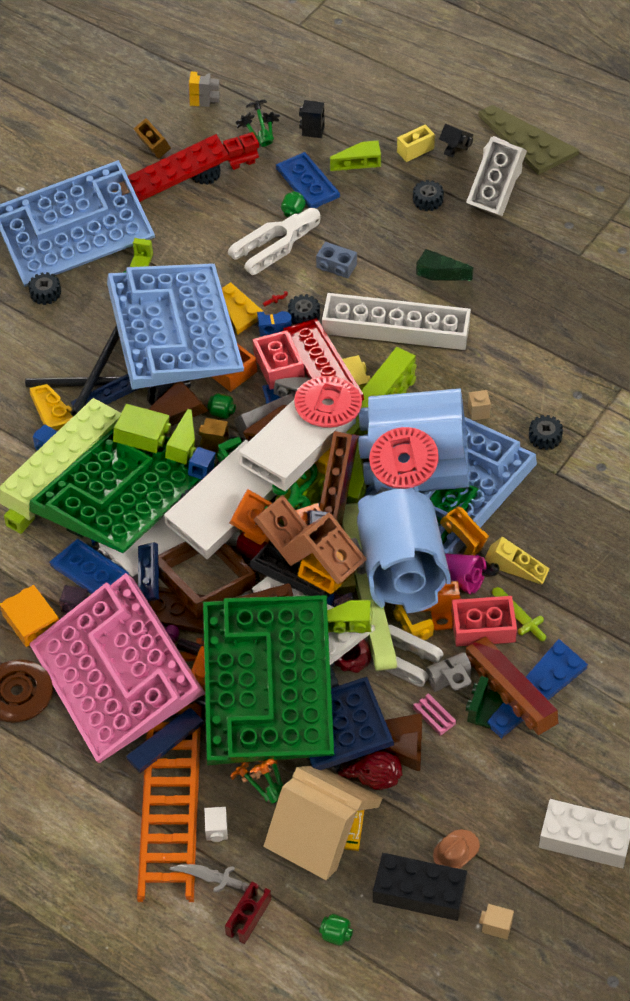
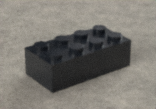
M382 852L373 887V903L458 921L467 882V870Z

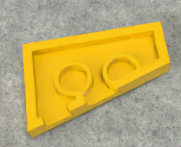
M231 282L224 286L222 292L229 317L238 335L258 322L257 312L264 311Z
M48 384L30 388L29 393L43 424L54 430H60L73 417L70 414L72 408L69 405L66 406L61 401V397Z

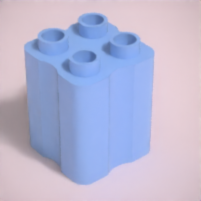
M461 388L368 397V407L361 408L359 412L360 430L368 431V434L358 438L361 459L370 457L373 444L384 433L401 427L416 428L427 433L434 440L439 454L435 472L427 481L417 486L419 492L469 488L468 441ZM401 454L398 457V460L402 463H406L410 459L408 454ZM364 462L365 485L375 484L376 493H378L381 487L389 490L396 489L380 482L374 476L370 462Z

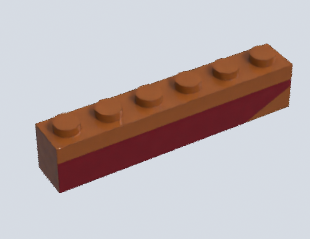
M334 431L320 510L330 512L342 527L359 435Z
M486 636L466 647V655L470 661L471 668H475L479 677L489 678L490 688L501 696L505 704H509L513 708L515 715L521 717L530 730L533 729L537 735H540L559 724L558 710Z

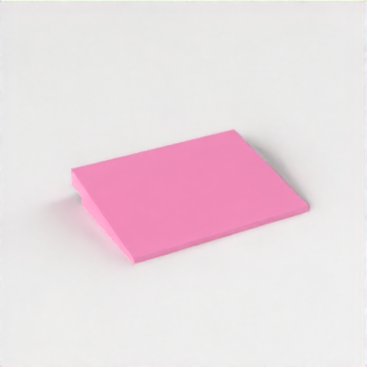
M127 573L111 585L106 582L30 643L32 650L42 667L50 675L52 685L98 763H101L205 694L138 585Z

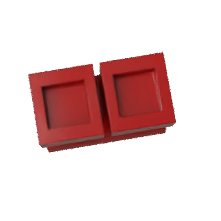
M253 132L241 135L239 139L235 137L223 141V146L230 157L227 161L233 170L238 169L240 164L244 162L248 165L255 164V159L259 158L257 151L259 142Z

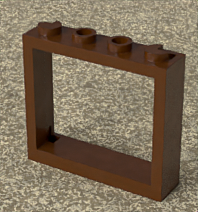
M185 541L158 555L159 579L197 618L203 615V602L224 601V598H235L256 585L257 576L253 569L226 543L215 554L239 578L202 598L172 569V567L199 554L198 551Z

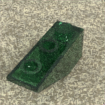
M425 249L416 263V275L431 281H472L473 266Z

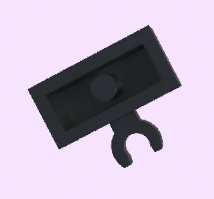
M304 100L303 107L300 106L299 117H302L299 129H302V136L322 138L325 128L324 102Z
M445 124L439 140L448 143L444 155L453 158L457 147L468 150V147L473 143L474 134Z

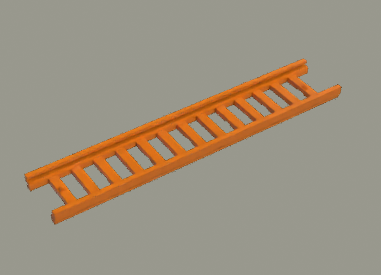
M196 638V643L204 645L202 638ZM180 652L185 661L196 660V655ZM194 702V704L185 706L175 714H182L191 707L201 717L202 706ZM161 722L149 730L146 735V741L154 735V732L160 731L170 722ZM201 727L192 733V740H183L171 749L192 750L191 758H159L144 770L138 902H143L145 899L146 883H186L185 897L189 902H194V875L183 872L161 873L146 871L147 863H187L196 865ZM152 768H191V776L152 777ZM151 787H190V795L151 796ZM189 805V814H150V806ZM188 824V833L149 834V825ZM148 844H188L187 853H148Z

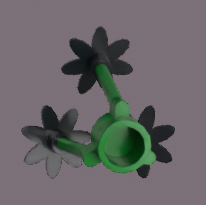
M265 99L250 102L246 105V108L254 107L257 110L262 129L258 132V136L250 126L252 123L251 119L255 115H251L249 112L246 116L241 115V119L236 121V127H247L250 132L254 133L262 147L273 143L272 124L273 121L278 122V117H280L279 114H274L273 111L269 114L264 112L262 116L260 109L261 104L267 103ZM266 122L268 124L269 131L265 129L264 123Z

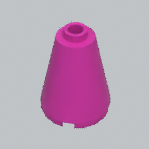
M445 553L451 581H458L459 589L467 594H471V592L476 593L485 577L482 575V570H486V560L484 557Z

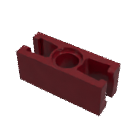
M251 881L225 924V933L231 938L235 935L233 930L239 923L244 925L243 930L238 929L237 931L239 942L243 944L247 942L272 900L271 890L267 888L264 889V894L258 902L252 900L254 896H257L259 885ZM245 911H253L250 915L244 914Z

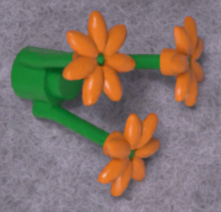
M271 758L266 761H259L262 762L261 765H255L250 770V774L260 771L262 775H265L270 785L265 788L267 792L248 774L249 771L246 768L250 762H243L241 766L236 767V770L231 774L232 780L237 775H241L257 789L266 802L269 800L271 804L278 802L283 783L277 768V760ZM268 765L273 767L277 783H274L269 775Z

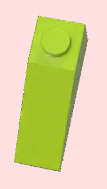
M379 140L360 142L330 156V171L381 167Z
M187 409L166 444L165 458L187 465L196 451L194 447L195 436L191 409Z

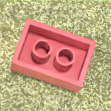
M287 330L252 339L254 356L270 390L274 389L275 381L278 379L305 377L304 363Z
M512 596L452 600L451 614L456 647L469 646L485 636L493 644L516 642L517 625Z

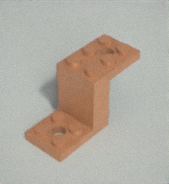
M282 495L254 518V521L290 566L313 553L337 584L344 581L367 560L330 512L307 526L284 495ZM277 518L283 520L284 527L278 525ZM337 551L342 553L343 561L337 558Z

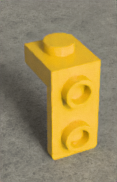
M396 604L393 613L396 621L401 622L402 630L422 640H427L433 636L434 624L431 618L412 625L402 605Z

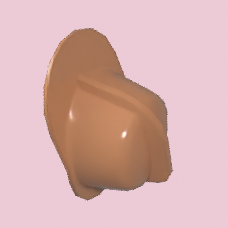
M468 830L453 831L435 847L433 853L434 862L448 867L462 868L478 853L480 847L478 838Z

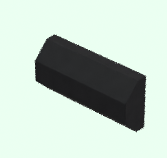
M271 541L251 560L250 567L253 570L280 583H289L291 588L308 596L327 595V598L330 596L326 591L298 576L303 559L290 566Z

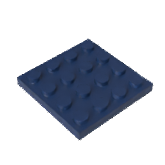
M367 676L331 688L334 756L309 757L313 768L323 770L394 746L393 739Z

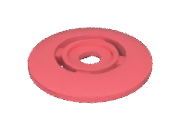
M322 376L310 379L299 387L295 394L294 405L299 416L306 422L319 427L331 428L345 425L356 418L361 410L362 398L359 390L349 381L339 377ZM324 399H332L334 403L332 405H324L322 401Z
M411 427L395 428L381 435L373 444L369 457L370 467L374 476L383 484L397 489L413 488L427 481L435 472L439 460L438 449L434 440L427 433ZM401 454H408L410 459L408 462L402 463L398 460V457Z

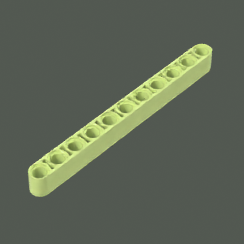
M358 503L346 504L342 528L351 539H357L362 550L357 526ZM356 570L354 578L358 600H371L372 625L375 626V631L367 637L375 670L396 669V655L384 607L381 608L372 599L367 573L360 575Z

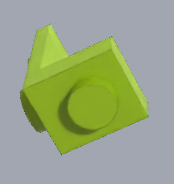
M134 238V257L130 267L149 266L153 257L152 241Z

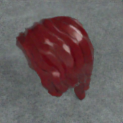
M363 639L337 659L334 664L344 672L359 673L371 661L369 643Z
M385 751L367 754L359 762H355L354 765L345 767L343 771H338V775L342 777H359L362 784L368 785L375 790L396 786L398 779L403 775L398 756Z

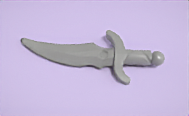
M194 864L170 867L171 871L191 874L207 882L214 881L220 883L219 886L213 889V892L222 891L226 885L239 890L241 888L243 891H246L249 886L246 882L242 883L240 880L229 877V873L233 872L235 867H228L224 874L218 870H211L208 867Z

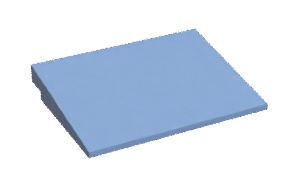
M119 160L0 204V233L24 287L29 285V281H31L32 277L35 278L36 274L41 275L40 273L42 272L44 274L49 272L50 275H57L133 246L134 238L146 240L155 238L150 223ZM124 181L129 190L128 194L122 195L119 182Z
M215 263L127 267L126 273H108L107 286L132 390L244 371Z
M465 417L468 441L469 485L479 488L476 498L471 499V503H468L469 508L466 512L481 528L537 465L536 454L520 447L519 441ZM375 484L367 488L365 496L377 495ZM467 488L464 492H460V495L467 493L469 489ZM436 490L420 491V493L430 499ZM447 495V497L457 498L454 495ZM455 501V503L451 504L450 506L454 507L458 501ZM434 506L436 516L440 519L448 514V512ZM440 525L439 530L442 535L445 529ZM454 532L447 535V540L443 544L446 554H458L465 546Z

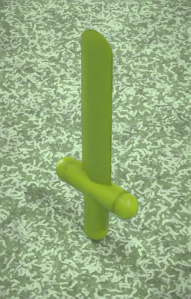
M496 587L492 590V594L495 597L509 596L502 588ZM513 600L515 618L523 625L518 629V634L522 636L531 631L540 641H545L546 635L537 627L543 623V616H537L532 620Z

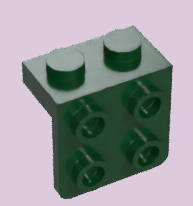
M481 676L479 682L474 683L471 693L474 695L473 699H469L465 711L468 712L467 722L491 729L487 721L504 702L497 692L488 689L489 678Z

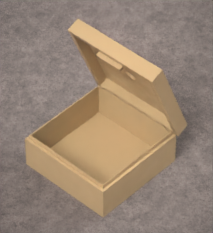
M312 766L297 767L292 776L293 778L282 786L263 847L327 880L337 871L356 812L379 808L383 798L327 769L318 770Z

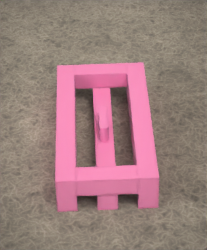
M429 693L424 699H420L418 704L415 703L413 705V709L418 714H422V718L440 736L456 725V720ZM421 707L426 708L444 727H440Z

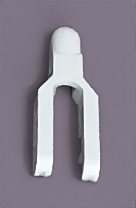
M308 208L282 222L266 223L231 245L228 255L236 260L243 255H248V252L254 248L260 247L271 239L287 233L285 237L246 262L244 267L246 271L251 275H255L289 254L294 241L318 226L321 220L320 212L316 208Z
M388 625L394 646L404 651H411L419 655L421 659L425 658L434 663H438L442 658L443 652L437 646L393 625ZM371 654V661H370V662H371V664L374 665V663H373V658H372V654ZM396 657V669L385 670L419 687L424 686L429 678L426 671L399 657Z

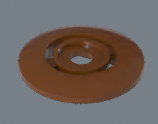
M19 659L2 663L0 665V694L8 705L0 700V720L16 723L30 720L39 715L49 704L53 693L52 680L48 672L41 665L29 660ZM27 676L33 679L37 687H33L31 680ZM14 686H21L23 692L19 695H13L11 689Z

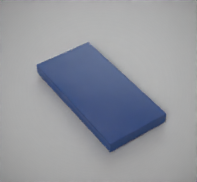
M306 152L276 164V169L292 189L303 195L308 208H317L340 197L339 191Z
M80 539L75 540L49 561L51 567L90 594H93L106 582L111 585L125 573L129 575V572Z

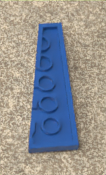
M558 639L526 678L549 700L585 671L588 664ZM503 703L487 721V724L502 739L524 720L515 715L513 708L509 704Z

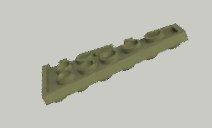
M494 105L479 111V117L502 140L527 150L524 161L538 175L579 155V149Z

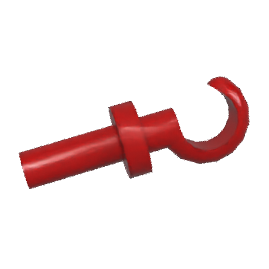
M284 291V294L281 296L272 295L271 299L263 302V306L265 307L273 302L275 304L278 303L279 299L287 297L288 292Z

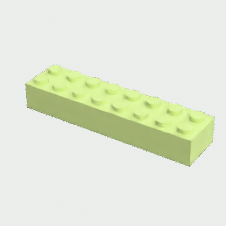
M94 398L91 399L0 486V504L31 520L36 514L30 512V500L112 430L121 413Z

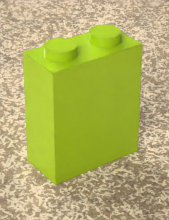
M126 404L114 427L113 442L157 453L159 447L164 445L165 434H169L171 429L169 415Z

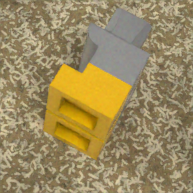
M191 71L189 80L190 106L209 107L210 102H219L220 91H211L219 90V79L211 78V73L206 74V76H198L197 72Z

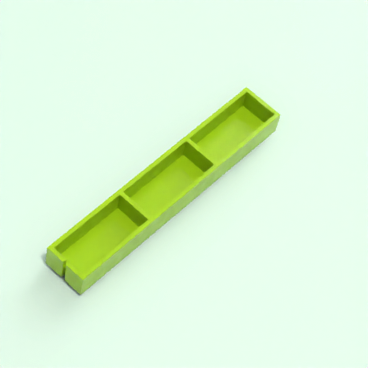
M396 347L362 389L364 400L362 401L361 408L368 407L369 396L406 393L408 387L412 386L416 381V355ZM359 414L356 416V423L346 433L359 436L368 434V431L360 430ZM309 469L305 472L306 479L302 480L299 478L296 481L298 487L310 479L311 472ZM319 471L313 484L302 494L308 497L311 505L318 503L322 496L325 475ZM289 488L288 492L284 495V497L287 500L289 499L291 494ZM278 495V496L275 498V501H276L279 497H281L282 495ZM280 519L279 523L284 525L283 520Z

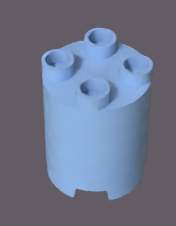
M417 486L408 489L396 488L375 496L369 495L361 498L358 502L357 526L362 552L367 559L365 567L370 593L374 602L381 608L385 606V602L403 605L406 613L423 611L437 604L438 592L445 583L451 584V578L435 508L431 500L420 493Z

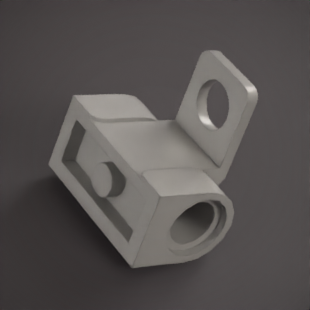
M464 652L426 667V672L429 676L427 680L434 692L448 685L456 691L471 684V664Z

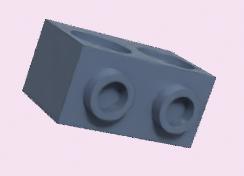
M328 242L323 244L316 255V268L345 278L350 277L357 265V252Z

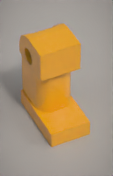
M460 506L454 508L440 521L442 527L449 534L454 532L467 546L463 555L478 554L489 537Z

